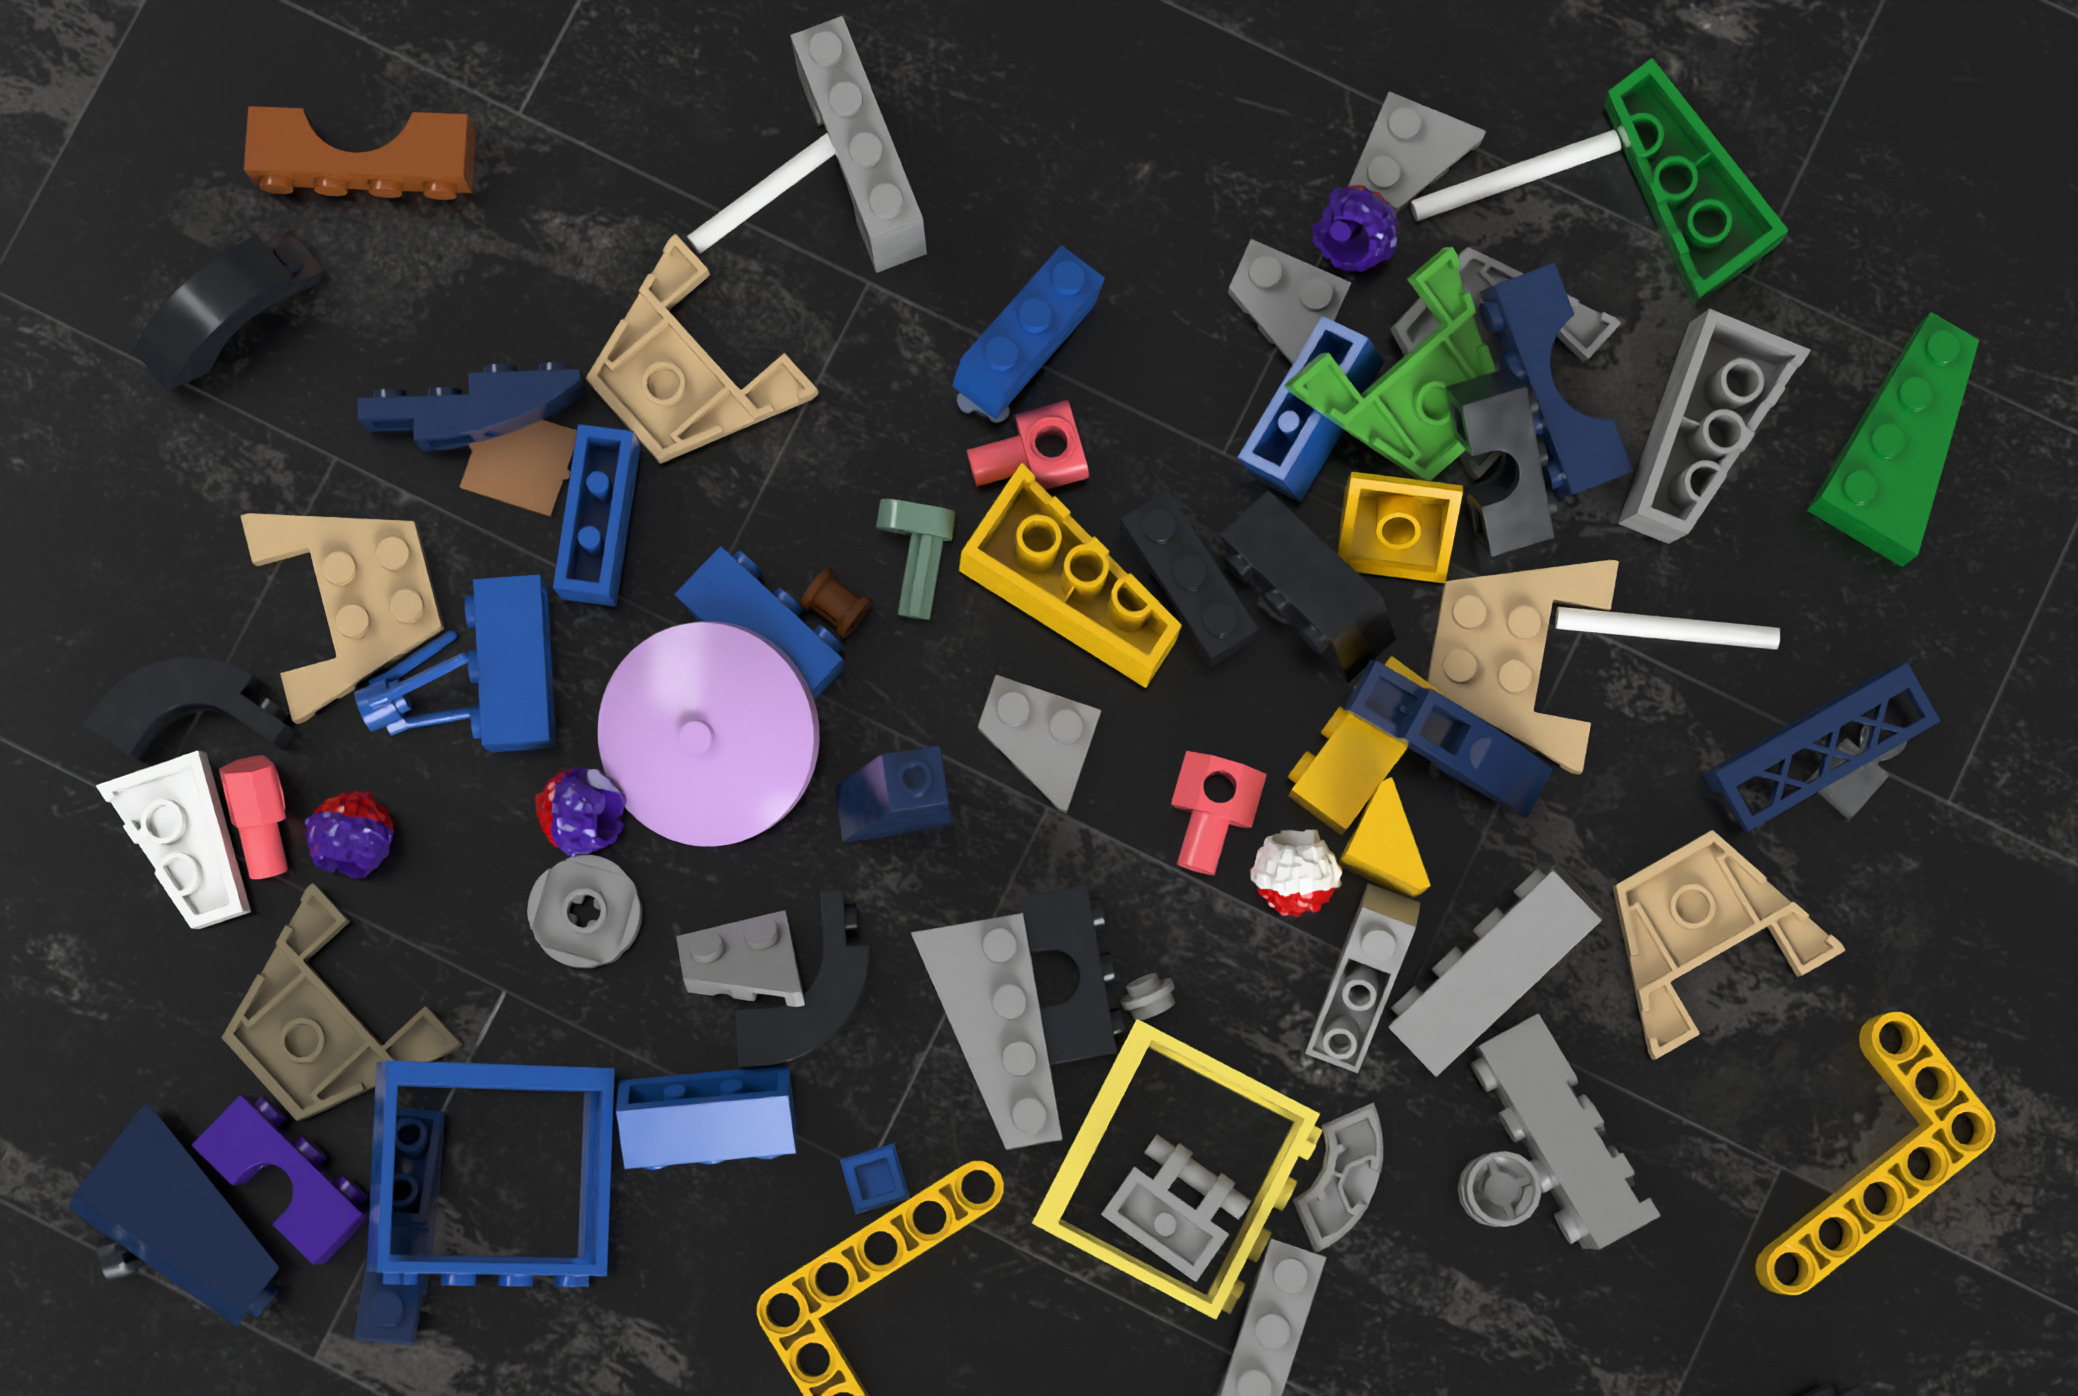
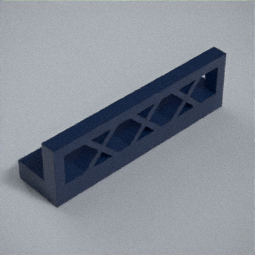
M1908 662L1891 665L1702 773L1712 793H1723L1744 832H1749L1939 723L1941 720ZM1905 690L1921 718L1903 728L1884 723L1883 719L1889 699ZM1876 707L1873 719L1860 716ZM1850 721L1870 727L1865 750L1856 755L1835 750L1841 726ZM1881 730L1893 733L1878 742ZM1828 734L1825 747L1813 744V742ZM1801 749L1823 754L1817 777L1807 783L1787 777L1792 755ZM1833 757L1845 760L1841 764L1830 769ZM1780 762L1777 774L1764 771ZM1754 776L1774 781L1769 805L1751 814L1736 786ZM1784 785L1797 788L1781 797Z

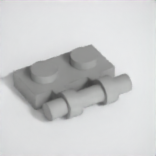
M1157 1134L1144 1153L1162 1165L1158 1174L1152 1180L1134 1167L1101 1215L1196 1282L1229 1235L1210 1221L1214 1214L1221 1207L1239 1220L1251 1203V1200L1233 1188L1236 1182L1223 1173L1217 1177L1190 1158L1193 1152L1181 1143H1178L1175 1147ZM1176 1177H1179L1205 1196L1196 1210L1168 1191Z

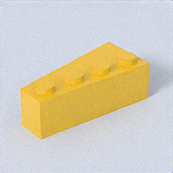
M1021 463L963 548L959 571L1146 688L1174 646L1182 625L1131 573L1127 574L1109 555L1110 551L1095 536L1092 538L1070 516L1071 512L1056 496L1052 498L1035 480L1036 476Z

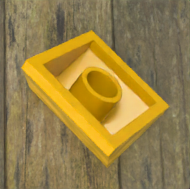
M1351 472L1344 490L1337 554L1359 573L1445 583L1463 486Z
M1389 778L1380 782L1368 800L1338 864L1340 867L1393 893L1412 899L1421 895L1431 885L1393 778Z

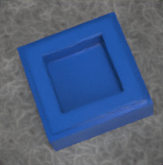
M895 1143L840 1159L856 1215L911 1198Z

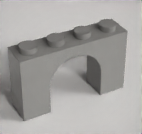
M843 16L790 35L801 84L818 126L824 124L836 153L853 202L857 226L876 273L927 254L922 214Z

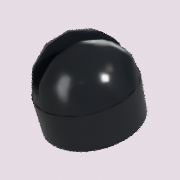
M104 1236L98 1239L97 1251L103 1274L109 1282L127 1278L135 1274L142 1267L143 1261L110 1237Z

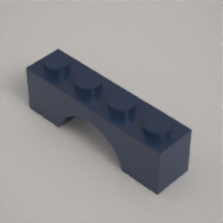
M1555 262L1480 291L1483 300L1479 304L1482 322L1490 334L1495 333L1502 354L1499 355L1500 369L1509 368L1524 384L1530 383L1536 394L1539 415L1532 417L1535 434L1541 436L1548 455V465L1542 467L1544 483L1554 490L1556 498L1579 493L1632 472V467L1614 419L1594 418L1578 412L1562 398L1553 382L1550 369L1552 346L1558 332L1574 316Z

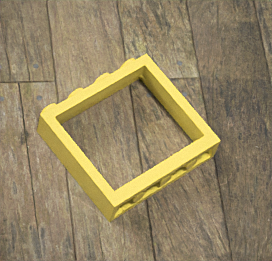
M1137 1019L1032 1224L1198 1311L1217 1319L1221 1310L1229 1314L1233 1310L1246 1283L1237 1278L1247 1258L1257 1262L1272 1232L1263 1228L1272 1208L1283 1211L1290 1199L1297 1181L1289 1177V1174L1299 1156L1308 1161L1323 1131L1314 1126L1320 1114ZM1147 1048L1293 1123L1206 1295L1060 1219Z

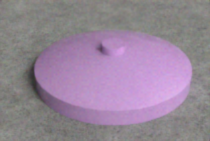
M718 621L687 623L665 629L649 637L634 648L615 670L606 687L599 711L598 746L600 758L606 776L612 779L615 787L625 795L627 801L625 808L642 824L659 835L688 845H729L751 838L774 826L794 808L804 794L815 770L819 751L818 713L813 695L801 671L792 659L772 641L753 630L732 623Z

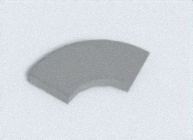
M1374 1103L1320 1126L1323 1130L1322 1136L1325 1145L1322 1168L1310 1188L1292 1200L1314 1253L1327 1248L1343 1237L1361 1218L1374 1194L1383 1163L1382 1129Z

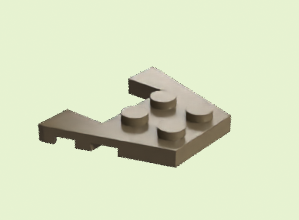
M315 883L306 888L300 899L302 902L289 925H285L276 941L277 946L261 974H257L222 1036V1039L296 1121L308 1119L375 1088L376 1062L386 1060L432 1062L456 1051L463 1045L428 1006L420 1010L384 1045L381 1044L308 963V960L351 922Z

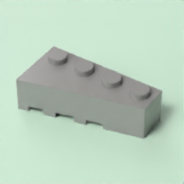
M1708 309L1689 322L1618 524L1667 544L1689 534L1727 477L1726 473L1739 454L1746 449L1755 435V430L1769 409L1775 405L1785 390V385L1795 370L1802 365L1811 350L1712 309Z
M1558 863L1546 874L1537 868L1513 891L1520 899L1505 914L1496 907L1472 930L1479 939L1464 953L1455 946L1432 968V971L1438 978L1424 992L1414 985L1391 1007L1398 1017L1390 1024V1030L1436 1077L1602 921L1604 910Z
M1023 913L912 932L915 944L1006 1150L1062 1141Z
M1539 1013L1472 1048L1478 1058L1471 1062L1472 1069L1484 1090L1488 1093L1495 1089L1505 1107L1503 1111L1498 1113L1500 1120L1515 1143L1522 1139L1533 1158L1529 1162L1532 1163L1540 1176L1542 1193L1550 1190L1561 1209L1554 1216L1570 1244L1579 1241L1582 1249H1601L1661 1216L1650 1198L1641 1203L1637 1200L1630 1188L1635 1185L1632 1177L1635 1175V1172L1623 1153L1620 1154L1613 1145L1608 1147L1604 1145L1600 1138L1606 1135L1604 1121L1594 1104L1591 1103L1585 1094L1579 1097L1576 1096L1572 1087L1578 1084L1577 1076Z

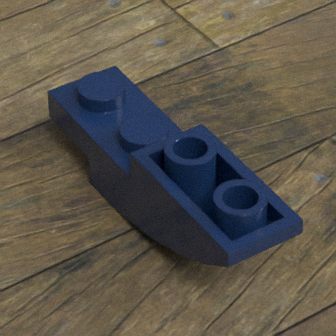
M565 362L542 363L539 365V370L517 371V367L511 364H489L484 366V372L469 373V394L462 395V390L454 387L429 389V396H407V392L400 389L374 391V397L358 398V420L368 432L414 430V441L422 451L455 449L506 435L541 419L545 420L562 411L587 393V383L580 369H572V365Z
M1377 660L1369 661L1343 709L1432 761L1431 765L1522 818H1528L1553 771L1551 767L1530 751L1481 718L1435 690L1419 686Z
M397 1107L390 1254L432 1255L444 1139L445 1114L442 1111ZM366 1259L354 1337L358 1341L415 1346L422 1296L427 1294L430 1273H418V1285L383 1284V1273L367 1272Z

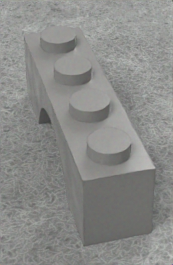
M1274 1239L1268 1240L1249 1293L1247 1308L1238 1339L1217 1396H1282L1326 1257Z

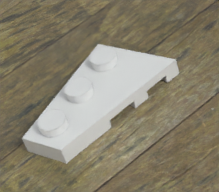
M195 751L96 785L106 802L112 803L124 821L125 825L123 827L132 841L140 845L155 867L156 871L154 874L191 928L201 929L251 912L206 752Z

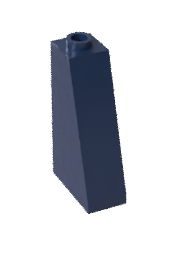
M940 746L881 754L835 787L843 843L953 827Z
M144 1104L73 1193L69 1209L112 1240L127 1248L129 1252L236 1327L241 1324L248 1313L258 1318L278 1291V1289L271 1285V1282L279 1266L158 1114Z

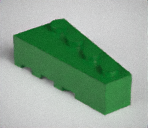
M1653 58L1608 91L1604 107L1614 130L1619 136L1622 148L1695 309L1782 243L1789 230Z
M1932 312L1921 321L1912 332L1808 507V512L1901 567L1918 556L1979 339Z

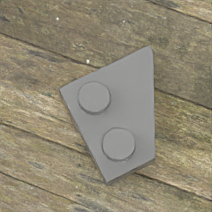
M1389 91L1349 186L1362 185L1371 191L1379 192L1390 203L1396 214H1398L1410 204L1411 200L1416 199L1418 193L1427 186L1434 184L1466 153L1476 149L1481 144L1486 131Z
M1251 239L1229 286L1228 294L1244 313L1251 315L1258 324L1260 332L1271 345L1275 344L1293 365L1321 317L1324 316L1335 321L1351 282Z
M996 675L978 725V730L1052 802V805L1058 811L1067 814L1101 710Z
M786 910L676 936L682 975L687 992L711 996L727 994L733 999L755 1001L759 993L785 997L787 1006L800 1007L805 1005Z

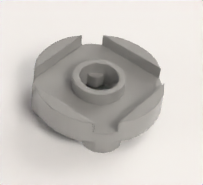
M576 855L556 864L552 869L549 868L538 878L529 896L527 914L535 939L550 957L570 967L586 969L615 962L633 944L642 922V903L636 884L618 865L600 856ZM585 896H591L595 898L594 907L601 911L597 921L590 920L587 927H578V917L570 913V908L573 903L582 904Z

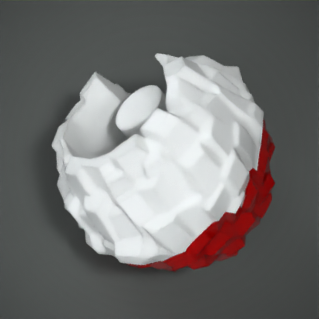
M1282 830L1280 834L1268 836L1264 841V846L1258 850L1255 865L1250 870L1251 880L1257 885L1258 893L1267 899L1268 905L1275 908L1282 916L1293 915L1299 917L1306 911L1313 913L1320 911L1321 905L1329 902L1333 892L1342 884L1340 880L1342 868L1337 863L1334 853L1329 850L1325 841L1320 840L1317 830H1305L1304 832Z

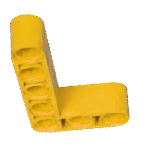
M1889 1012L1869 1019L1861 1029L1859 1042L1865 1057L1919 1123V1126L1763 1249L1756 1261V1275L1761 1285L1768 1291L1783 1295H1800L1808 1291L1985 1151L1993 1142L1996 1130L1995 1121L1990 1112L1919 1023L1908 1014ZM1886 1023L1894 1025L1902 1035V1045L1896 1054L1888 1053L1880 1044V1030ZM1923 1068L1930 1070L1938 1082L1937 1092L1931 1099L1924 1098L1916 1089V1076ZM1960 1113L1966 1115L1971 1120L1974 1128L1972 1139L1965 1145L1959 1143L1952 1134L1953 1120ZM1916 1148L1923 1150L1930 1160L1929 1173L1921 1180L1916 1179L1910 1173L1907 1163L1910 1153ZM1872 1183H1876L1883 1188L1887 1200L1885 1208L1877 1215L1868 1211L1863 1201L1865 1189ZM1828 1218L1835 1219L1840 1224L1843 1233L1841 1243L1832 1250L1827 1249L1819 1239L1820 1225ZM1786 1252L1796 1259L1799 1267L1797 1278L1788 1285L1782 1284L1777 1279L1774 1271L1776 1260Z
M972 1161L961 1166L771 1286L761 1295L757 1304V1317L760 1325L804 1396H833L839 1392H848L854 1396H869L822 1317L992 1210L1000 1202L1004 1193L1003 1179L993 1165L984 1161ZM976 1170L989 1173L995 1183L993 1196L982 1204H974L968 1201L962 1191L964 1178L970 1172ZM926 1201L940 1203L946 1212V1223L935 1234L921 1232L914 1222V1213L917 1207ZM879 1231L891 1234L898 1245L895 1259L886 1265H878L872 1262L866 1253V1243L869 1237ZM829 1262L841 1264L849 1275V1283L846 1290L837 1296L824 1293L818 1284V1273ZM788 1293L798 1301L800 1314L797 1321L791 1326L776 1324L770 1316L769 1305L777 1294ZM807 1343H819L828 1350L830 1364L823 1374L811 1375L801 1368L799 1354Z

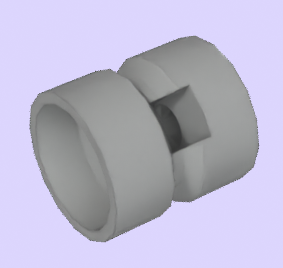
M1508 1151L1482 1154L1473 1159L1462 1171L1458 1184L1459 1200L1466 1213L1478 1223L1492 1227L1517 1225L1528 1219L1538 1207L1542 1193L1540 1176L1532 1163L1521 1155Z

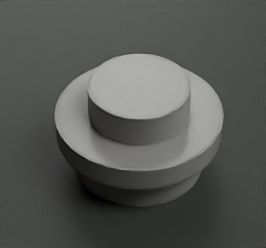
M1151 973L1130 982L1126 986L1129 994L1120 1000L1123 1010H1130L1135 1021L1137 1019H1148L1166 1011L1175 1004L1171 993L1175 986L1171 978L1159 980L1157 973Z

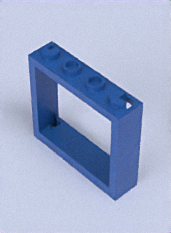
M392 1060L376 1062L367 1272L383 1273V1284L418 1285V1273L441 1274V1285L464 1286L476 1285V1274H498V1286H533V1275H555L556 1287H589V1276H607L615 1068ZM398 1086L584 1092L578 1257L390 1254Z

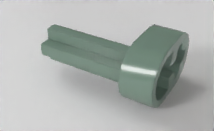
M880 500L876 528L911 536L897 615L930 620L943 541L952 540L957 512L946 508L901 500Z

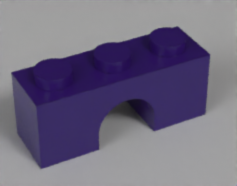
M240 1095L192 1146L232 1185L245 1186L259 1170L266 1166L274 1164L282 1168L291 1179L293 1197L288 1209L276 1220L273 1226L312 1264H325L369 1218L370 1211L362 1204L366 1200L367 1195L346 1175L342 1174L336 1179L322 1165L327 1156L309 1138L302 1135L296 1140L282 1126L287 1117L269 1099L261 1096L256 1101L253 1097Z

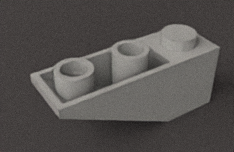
M1367 884L1305 1054L1347 1070L1359 1072L1415 932L1420 902L1375 885Z

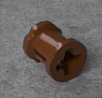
M828 566L808 587L799 605L805 611L813 609L837 628V635L841 638H847L864 618L873 600L865 595L862 597L858 596L835 578L836 572Z

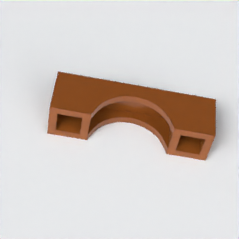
M248 106L244 171L255 186H260L262 191L273 194H289L293 192V187L314 188L315 192L328 196H343L347 194L348 189L369 190L371 195L383 198L402 196V191H420L428 198L451 200L456 198L457 193H472L476 130L468 114L412 112L404 129L390 143L376 150L354 153L336 149L321 140L317 135L313 122L303 108Z

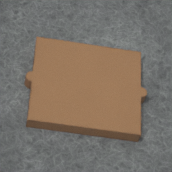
M541 419L512 433L469 444L472 453L460 488L552 518L564 481L570 480L571 472L569 467L574 454L577 431Z

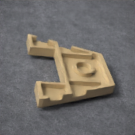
M676 234L667 242L663 249L664 254L652 274L649 273L639 289L640 294L625 319L620 320L586 377L590 387L630 431H634L637 439L660 464L810 401L818 395L817 388L785 353L745 388L740 390L674 318L669 310L710 276L707 267Z
M254 513L240 515L251 560L256 566L309 552L311 554L336 658L280 673L291 718L294 723L306 722L316 715V711L334 699H341L356 689V685L383 667L385 669L445 630L419 528L414 521Z
M1605 560L1446 581L1443 586L1427 682L1446 695V698L1481 718L1507 736L1515 739L1521 746L1534 753L1538 752L1560 764L1561 768L1570 773L1581 774L1584 767L1591 723L1534 711L1552 603L1588 610L1610 611L1619 561Z
M1713 830L1612 887L1647 1049L1652 1060L1663 1056L1700 1034L1672 987L1671 981L1763 928H1769L1797 977L1806 974L1846 951L1834 936L1824 932L1809 918V914L1794 901L1790 902L1766 880L1767 877Z

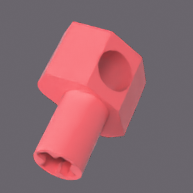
M1068 400L1014 414L1019 436L967 450L976 486L1012 477L1021 463L1036 476L1035 480L1045 490L1089 478L1085 455ZM1046 435H1055L1064 440L1067 448L1061 455L1049 458L1038 452L1036 444Z
M1186 751L1171 802L1173 807L1191 813L1177 865L1195 872L1215 875L1229 824L1241 828H1252L1267 774L1247 765L1214 755ZM1217 775L1229 779L1234 787V797L1224 803L1211 801L1205 795L1203 789L1204 782L1208 778Z
M259 755L238 759L220 768V776L231 822L239 830L249 877L251 879H262L286 872L288 864L278 822L286 818L284 811L285 802L274 763L265 756Z

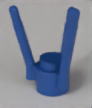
M448 630L387 672L369 679V686L354 692L360 714L370 731L373 732L386 726L390 735L393 736L410 728L471 718L470 707L406 717L404 715L405 712L412 710L408 692L453 671V669L469 661V656L466 653H461L402 682L399 679L457 638L455 630Z

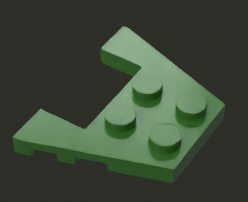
M1453 247L1442 248L1407 279L1440 324L1439 327L1362 394H1359L1329 353H1320L1284 384L1286 389L1297 398L1417 480L1431 481L1466 450L1455 438L1445 387L1496 372L1488 345H1483L1473 316L1476 313L1471 294L1465 293L1457 269L1461 264Z

